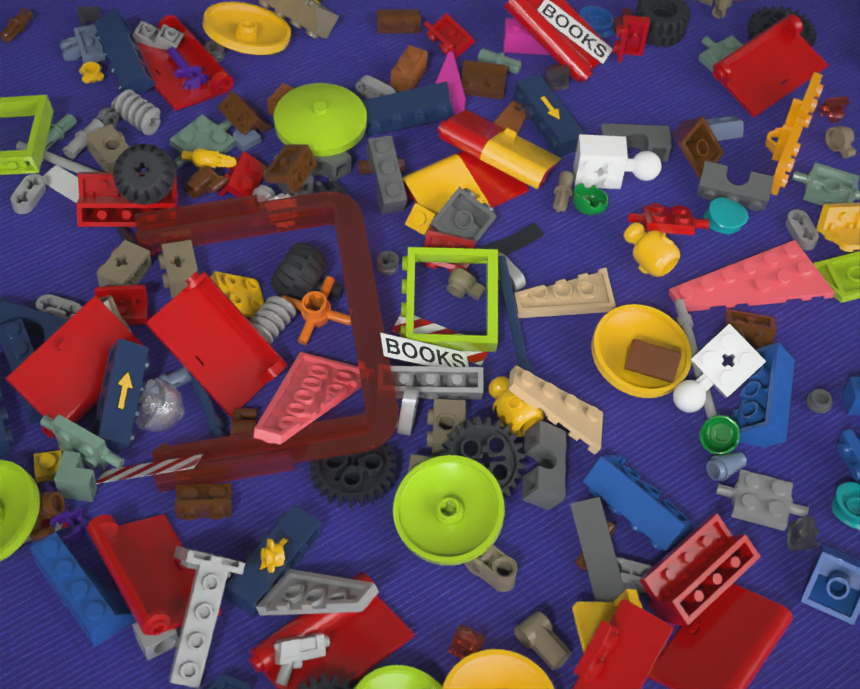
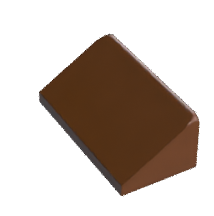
M633 339L627 347L624 369L673 383L681 359V353Z

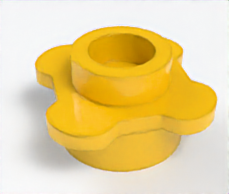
M96 62L83 64L79 69V73L83 76L82 82L93 83L103 80L104 74L100 71L101 66Z
M267 539L266 547L261 549V560L264 565H267L269 573H273L275 567L282 566L285 560L282 545L274 543L273 539Z

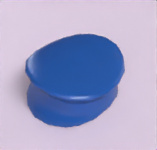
M585 6L581 8L579 15L601 38H608L614 33V18L608 10L598 6Z

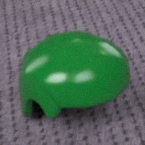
M579 183L574 187L573 205L578 212L584 215H598L608 208L609 196L605 191L597 189L596 185L585 188L583 183Z
M715 415L707 419L699 433V439L703 448L716 455L732 452L737 447L741 437V431L736 421L724 415Z

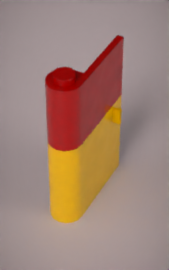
M467 109L450 117L447 121L443 120L437 130L440 133L439 139L537 190L542 186L548 172L558 165L562 159L517 136V132L509 128L505 130Z
M464 151L455 153L402 177L407 200L414 199L417 204L436 214L440 212L459 186L462 189H469L475 194L476 200L482 204L486 203L492 208L530 190L526 183Z

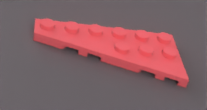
M793 240L670 288L668 295L673 302L677 299H683L687 312L710 310L713 306L725 305L726 308H732L736 304L745 303L748 306L785 303L787 299L801 298L802 301L811 300L812 297L819 296L827 299L833 298L834 291L798 243Z

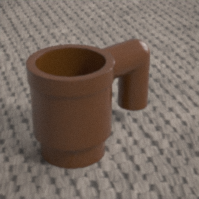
M203 165L187 179L184 189L190 197L197 199L207 192L214 194L226 184V178L217 175L209 166Z
M236 408L233 410L231 446L263 444V440L254 438V430L258 422L256 420H243L256 419V408Z
M48 491L39 494V513L30 533V538L33 541L43 540L55 532L52 526L42 528L41 520L54 518L58 514L63 513L65 501L59 492Z

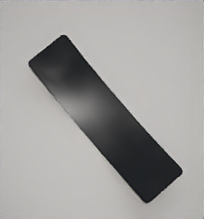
M533 222L511 236L476 249H498V253L501 252L504 255H508L536 241L544 233Z

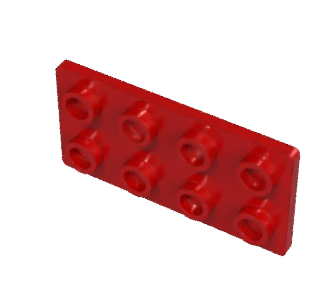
M622 599L610 622L601 621L574 670V673L580 677L573 689H642L674 627L628 600Z

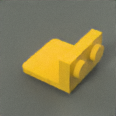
M860 203L824 204L816 230L823 234L825 239L838 244L841 250L852 252L854 249H860Z
M217 271L210 277L245 317H254L255 313L264 304L257 280Z
M626 589L614 602H576L572 606L583 653L587 649L601 621L610 622L622 599H626L642 608L636 589Z

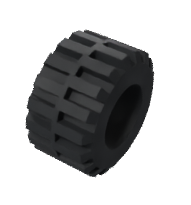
M639 0L635 16L649 17L650 19L646 44H652L655 47H669V45H676L677 42L680 43L682 38H684L690 12L689 6L686 5L684 0Z

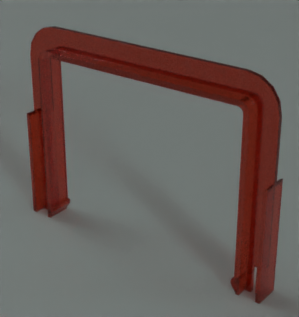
M320 192L258 202L257 195L134 214L138 231L136 232L139 246L149 250L151 255H156V252L162 251L161 244L191 240L192 246L323 225H333L336 230L365 404V411L360 415L312 422L282 444L267 443L261 439L254 438V432L168 446V443H162L155 450L151 451L154 462L203 455L194 468L154 474L153 478L159 492L176 490V485L213 484L295 470L294 463L366 452L380 447L392 437L398 426L399 411L389 357L383 355L380 333H384L364 217L359 204L355 200L339 192Z

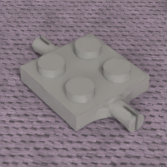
M742 469L739 472L734 488L718 483L716 495L731 498L733 505L731 517L782 531L786 529L790 514L806 518L809 507L793 503L791 496L792 482Z

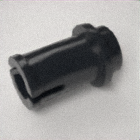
M323 279L319 280L313 291H320L324 282ZM335 282L328 297H331L333 301L336 299L340 300L343 297L345 287L340 282Z

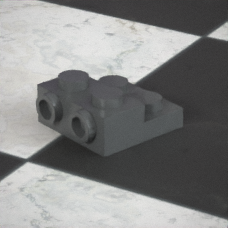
M459 186L432 220L430 226L436 231L476 240L477 243L497 215L494 214L495 211L490 205L482 204L476 200V196L472 191L467 188L462 189Z

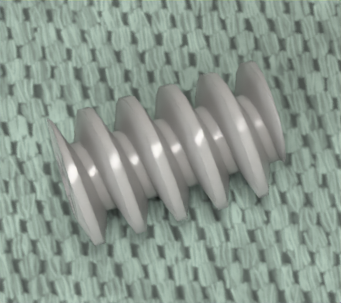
M126 89L113 100L111 110L118 113L120 117L142 131L143 134L152 135L159 128L160 109L154 107L146 99L141 98L133 90Z
M271 296L249 321L271 345L273 338H277L279 332L283 331L285 325L289 324L290 318H294L296 310L284 298Z

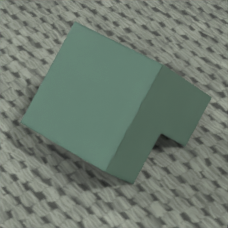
M63 451L54 479L57 492L66 499L93 502L97 490L93 470L84 469L81 453Z

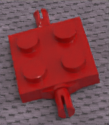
M651 203L650 205H643L642 214L628 213L627 223H641L648 232L656 230L662 233L694 235L695 228L706 230L709 228V219H695V217H692L690 209L681 205L664 207L658 203Z

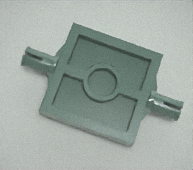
M732 35L718 43H715L706 36L701 43L708 50L699 55V61L713 73V65L743 44Z
M203 114L170 139V146L180 154L172 160L174 167L176 166V169H179L186 162L193 164V161L182 159L183 150L193 152L197 148H204L210 151H219V154H226L236 146L235 138L226 132L233 124L226 118L221 124L217 125Z
M816 162L809 175L797 171L794 172L792 180L805 183L806 191L803 197L805 201L821 206L824 204L853 203L855 199L860 201V191L858 190L860 176Z
M58 414L55 419H52L45 415L40 421L41 426L53 431L57 438L58 447L62 452L81 453L82 461L88 467L93 469L97 467L103 471L109 464L117 469L122 467L125 461L124 458L112 453L106 447L105 440Z

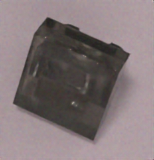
M77 6V15L81 27L86 26L88 22L94 23L103 17L100 6Z
M550 64L549 67H546L545 81L552 90L569 89L570 69L568 65Z
M806 515L788 524L787 548L796 552L801 549L811 551L819 547V543L815 542V536L819 535V530L815 527L814 518Z

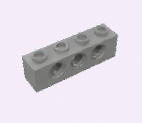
M378 366V398L403 399L405 388L411 387L419 389L418 399L482 400L483 367Z

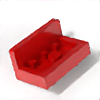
M447 13L433 25L428 21L424 23L428 30L426 32L427 37L433 43L437 41L439 48L445 55L448 52H453L455 59L475 43L474 39Z
M623 15L622 24L617 25L616 37L619 38L618 41H614L613 54H617V62H622L623 54L643 55L650 24L649 17Z
M243 151L238 157L233 156L237 163L234 167H229L228 173L223 175L226 178V184L220 188L218 195L222 197L228 191L248 204L253 190L258 187L267 166Z
M428 229L424 247L474 249L476 240ZM425 262L427 267L437 269L441 266L448 268L449 272H452L454 268L468 271L471 263Z
M133 284L128 286L95 287V295L98 298L112 296L121 318L125 320L127 325H144L148 321L146 285Z

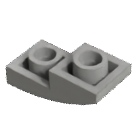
M142 20L133 33L136 42L168 50L170 47L176 49L184 36L183 33L165 24L160 30Z

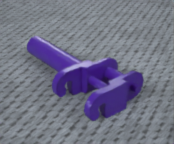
M174 47L168 48L167 53L179 67L174 72V76L179 78L180 74L182 78H191L183 84L185 90L188 89V85L191 90L199 88L200 85L205 84L209 80L207 74L201 73V66H189Z
M49 481L44 482L40 487L43 492H56ZM65 505L63 513L58 514L49 522V525L53 528L56 527L58 522L60 525L69 523L73 531L62 537L61 541L64 545L68 544V539L74 542L83 537L82 533L87 531V526L91 520L86 521L83 516V508L70 512ZM78 518L81 524L75 526L72 521Z

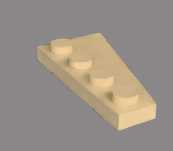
M606 268L598 269V273L588 275V273L580 274L578 278L566 281L562 279L556 281L555 285L547 287L540 285L514 293L518 318L609 312L616 307Z
M515 366L510 371L508 390L535 410L538 408L542 409L548 417L547 419L556 425L559 422L570 430L568 435L576 441L582 439L589 445L588 450L594 455L601 449L602 411L518 366Z

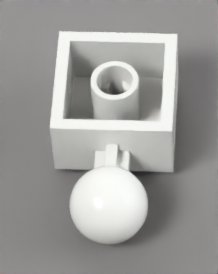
M579 135L573 165L574 187L579 183H583L585 188L596 185L597 188L621 189L624 171H631L638 179L649 181L660 173L661 160L651 151H642L633 159H627L626 137Z
M729 324L690 360L702 375L695 381L685 380L680 382L673 392L674 403L683 412H696L704 406L706 391L712 386L727 398L766 361ZM723 355L733 357V367L730 365L724 367L721 364L724 361Z

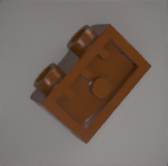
M419 9L376 10L377 34L420 33L421 15L419 14Z
M464 60L461 76L464 94L503 100L507 65Z
M231 91L218 106V109L243 135H246L251 129L255 131L259 129L267 133L271 128L270 124L253 106L234 91Z
M308 144L285 145L263 177L266 183H286L291 193H297L317 164V161Z
M732 309L725 310L724 328L730 324L753 349L773 344L777 331L775 317Z
M232 484L176 485V501L174 503L176 519L191 521L197 518L219 520L224 517H232Z

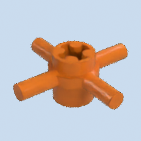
M326 276L320 291L307 293L302 301L285 295L281 296V298L290 302L295 309L300 310L303 319L306 321L297 340L298 343L307 345L314 327L324 326L329 320L351 326L353 316L331 310L330 302L327 300L335 282L334 278Z

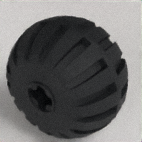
M137 144L127 148L119 155L114 165L113 180L119 193L128 201L140 205H148L162 200L170 192L175 181V168L169 155L161 148L150 144ZM142 168H146L148 172H145L144 176L141 177L138 172Z
M295 243L271 278V286L280 297L285 295L302 301L303 297L307 293L312 292L327 267V260L317 247L307 243Z

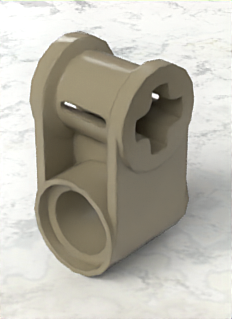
M494 544L479 557L464 563L471 573L486 581L499 592L510 591L515 586L517 564L514 559L500 551ZM504 572V573H507V574H509V575H507V576H502V575H500L499 573Z

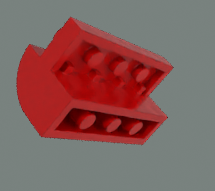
M113 172L78 173L79 199L76 203L78 227L177 226L179 207L177 172H175L173 187L165 198L148 205L136 204L124 198L115 186ZM138 172L141 177L145 174V172Z
M718 513L711 514L642 576L639 582L652 599L648 604L658 616L673 625H689L761 556L746 534L732 536Z

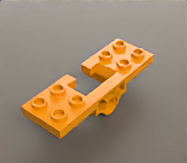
M813 73L803 101L796 98L793 99L785 125L783 124V127L775 128V130L767 134L765 144L773 153L772 160L779 162L774 174L770 194L777 196L780 187L785 188L789 175L785 173H791L795 162L792 156L797 157L801 146L797 142L803 127L808 128L812 115H809V113H814L818 99H815V97H820L824 86L820 84L821 74ZM771 138H778V141L775 142Z

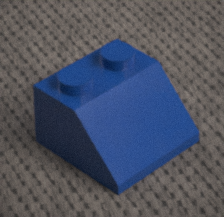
M823 545L800 602L854 625L860 612V560Z

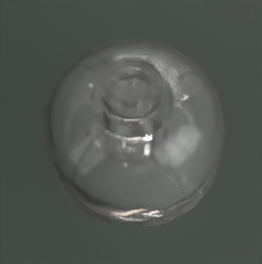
M155 378L156 381L150 379L145 384L143 394L139 397L138 403H141V407L135 424L140 429L160 433L169 430L177 421L182 419L184 406L181 393L173 384Z

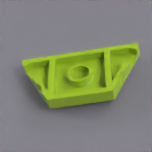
M860 251L813 263L834 291L833 297L843 303L860 298Z

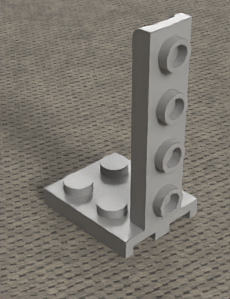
M176 546L174 557L181 560L180 565L196 569V574L169 682L199 688L226 579L230 577L231 572L243 574L245 563L224 556Z

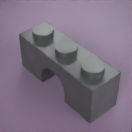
M601 123L599 135L626 137L627 148L635 147L641 151L654 152L661 161L668 162L672 147L669 126Z
M392 135L368 139L366 154L370 171L375 172L376 196L380 213L384 215L402 212L407 203V196Z
M346 151L332 156H314L317 164L297 193H291L286 183H278V187L285 194L293 196L294 200L298 202L313 194V176L322 175L327 178L332 176L335 180H338L351 173V156Z
M705 161L696 193L697 196H701L706 200L724 197L738 202L752 211H765L770 198L774 180L773 176L751 171L747 183L744 185H734L727 179L728 166Z
M541 420L525 431L524 454L534 458L539 466L523 476L522 500L549 511L565 500V474L567 470L565 465L567 450L566 431Z

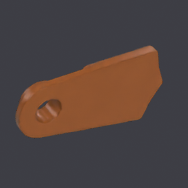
M515 100L512 101L494 121V124L505 130L509 128L517 132L516 135H518L526 118L524 108L522 109L521 104H517Z

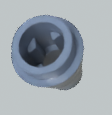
M740 451L711 457L710 461L707 462L706 470L714 481H725L744 467L747 460Z

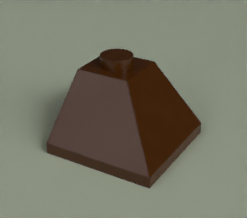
M703 116L682 121L672 133L699 180L705 161L717 163L725 153Z

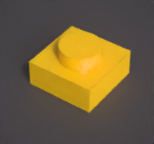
M415 203L405 225L426 236L428 229L432 228L430 223L437 214Z
M61 450L34 454V469L37 483L55 479L62 457Z

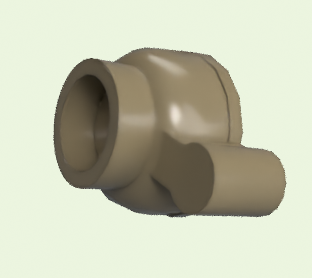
M835 126L828 129L825 139L827 146L834 152L840 151L844 159L856 155V150L851 145L854 140V133L851 128Z
M460 268L452 270L448 278L449 284L446 287L453 296L463 298L465 294H468L475 300H479L486 290L483 285L477 283L470 273Z

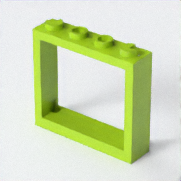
M47 95L0 98V118L35 116L27 149L0 151V175L39 173L54 113Z
M408 247V256H403L402 271H407V279H402V294L407 295L406 302H401V317H406V326H401V338L457 351L496 352L498 345V249ZM415 262L486 264V336L413 334Z

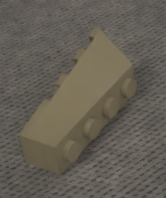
M259 0L258 2L268 9L270 7L275 8L274 13L284 19L286 16L289 17L292 25L300 29L302 26L307 29L306 33L315 39L319 36L327 39L339 17L314 0Z

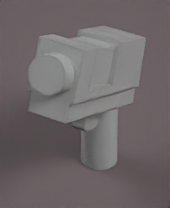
M317 632L301 638L291 637L276 640L274 644L275 664L281 665L276 683L287 686L293 668H301L303 660L326 656L325 647L330 645L328 635Z

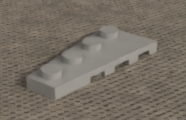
M289 569L256 606V609L260 616L362 612L376 596L378 590L375 583Z

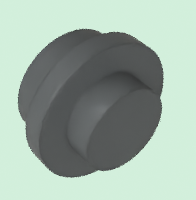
M816 389L810 392L806 399L809 409L820 414L828 412L833 404L830 393L824 389Z

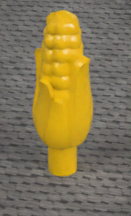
M197 148L193 152L183 150L181 156L183 160L193 161L196 167L207 165L210 168L234 167L237 163L234 157L204 148Z

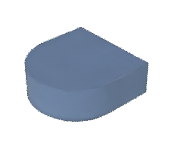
M237 129L233 133L235 145L242 152L261 143V136L254 129H251L246 135L241 134Z

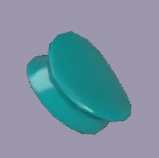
M720 197L710 202L709 209L705 211L704 219H709L710 229L722 234H733L738 232L748 221V212L738 202Z
M854 482L843 483L837 488L836 496L833 498L831 504L832 512L844 524L860 530V484Z

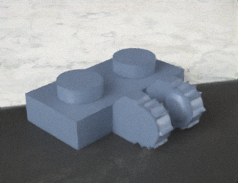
M95 25L73 28L75 37L60 41L59 46L63 51L62 56L65 61L78 60L80 56L83 64L106 60L102 51V44L95 35L97 32Z

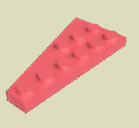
M300 352L254 430V438L261 439L267 443L282 444L373 380L374 371Z

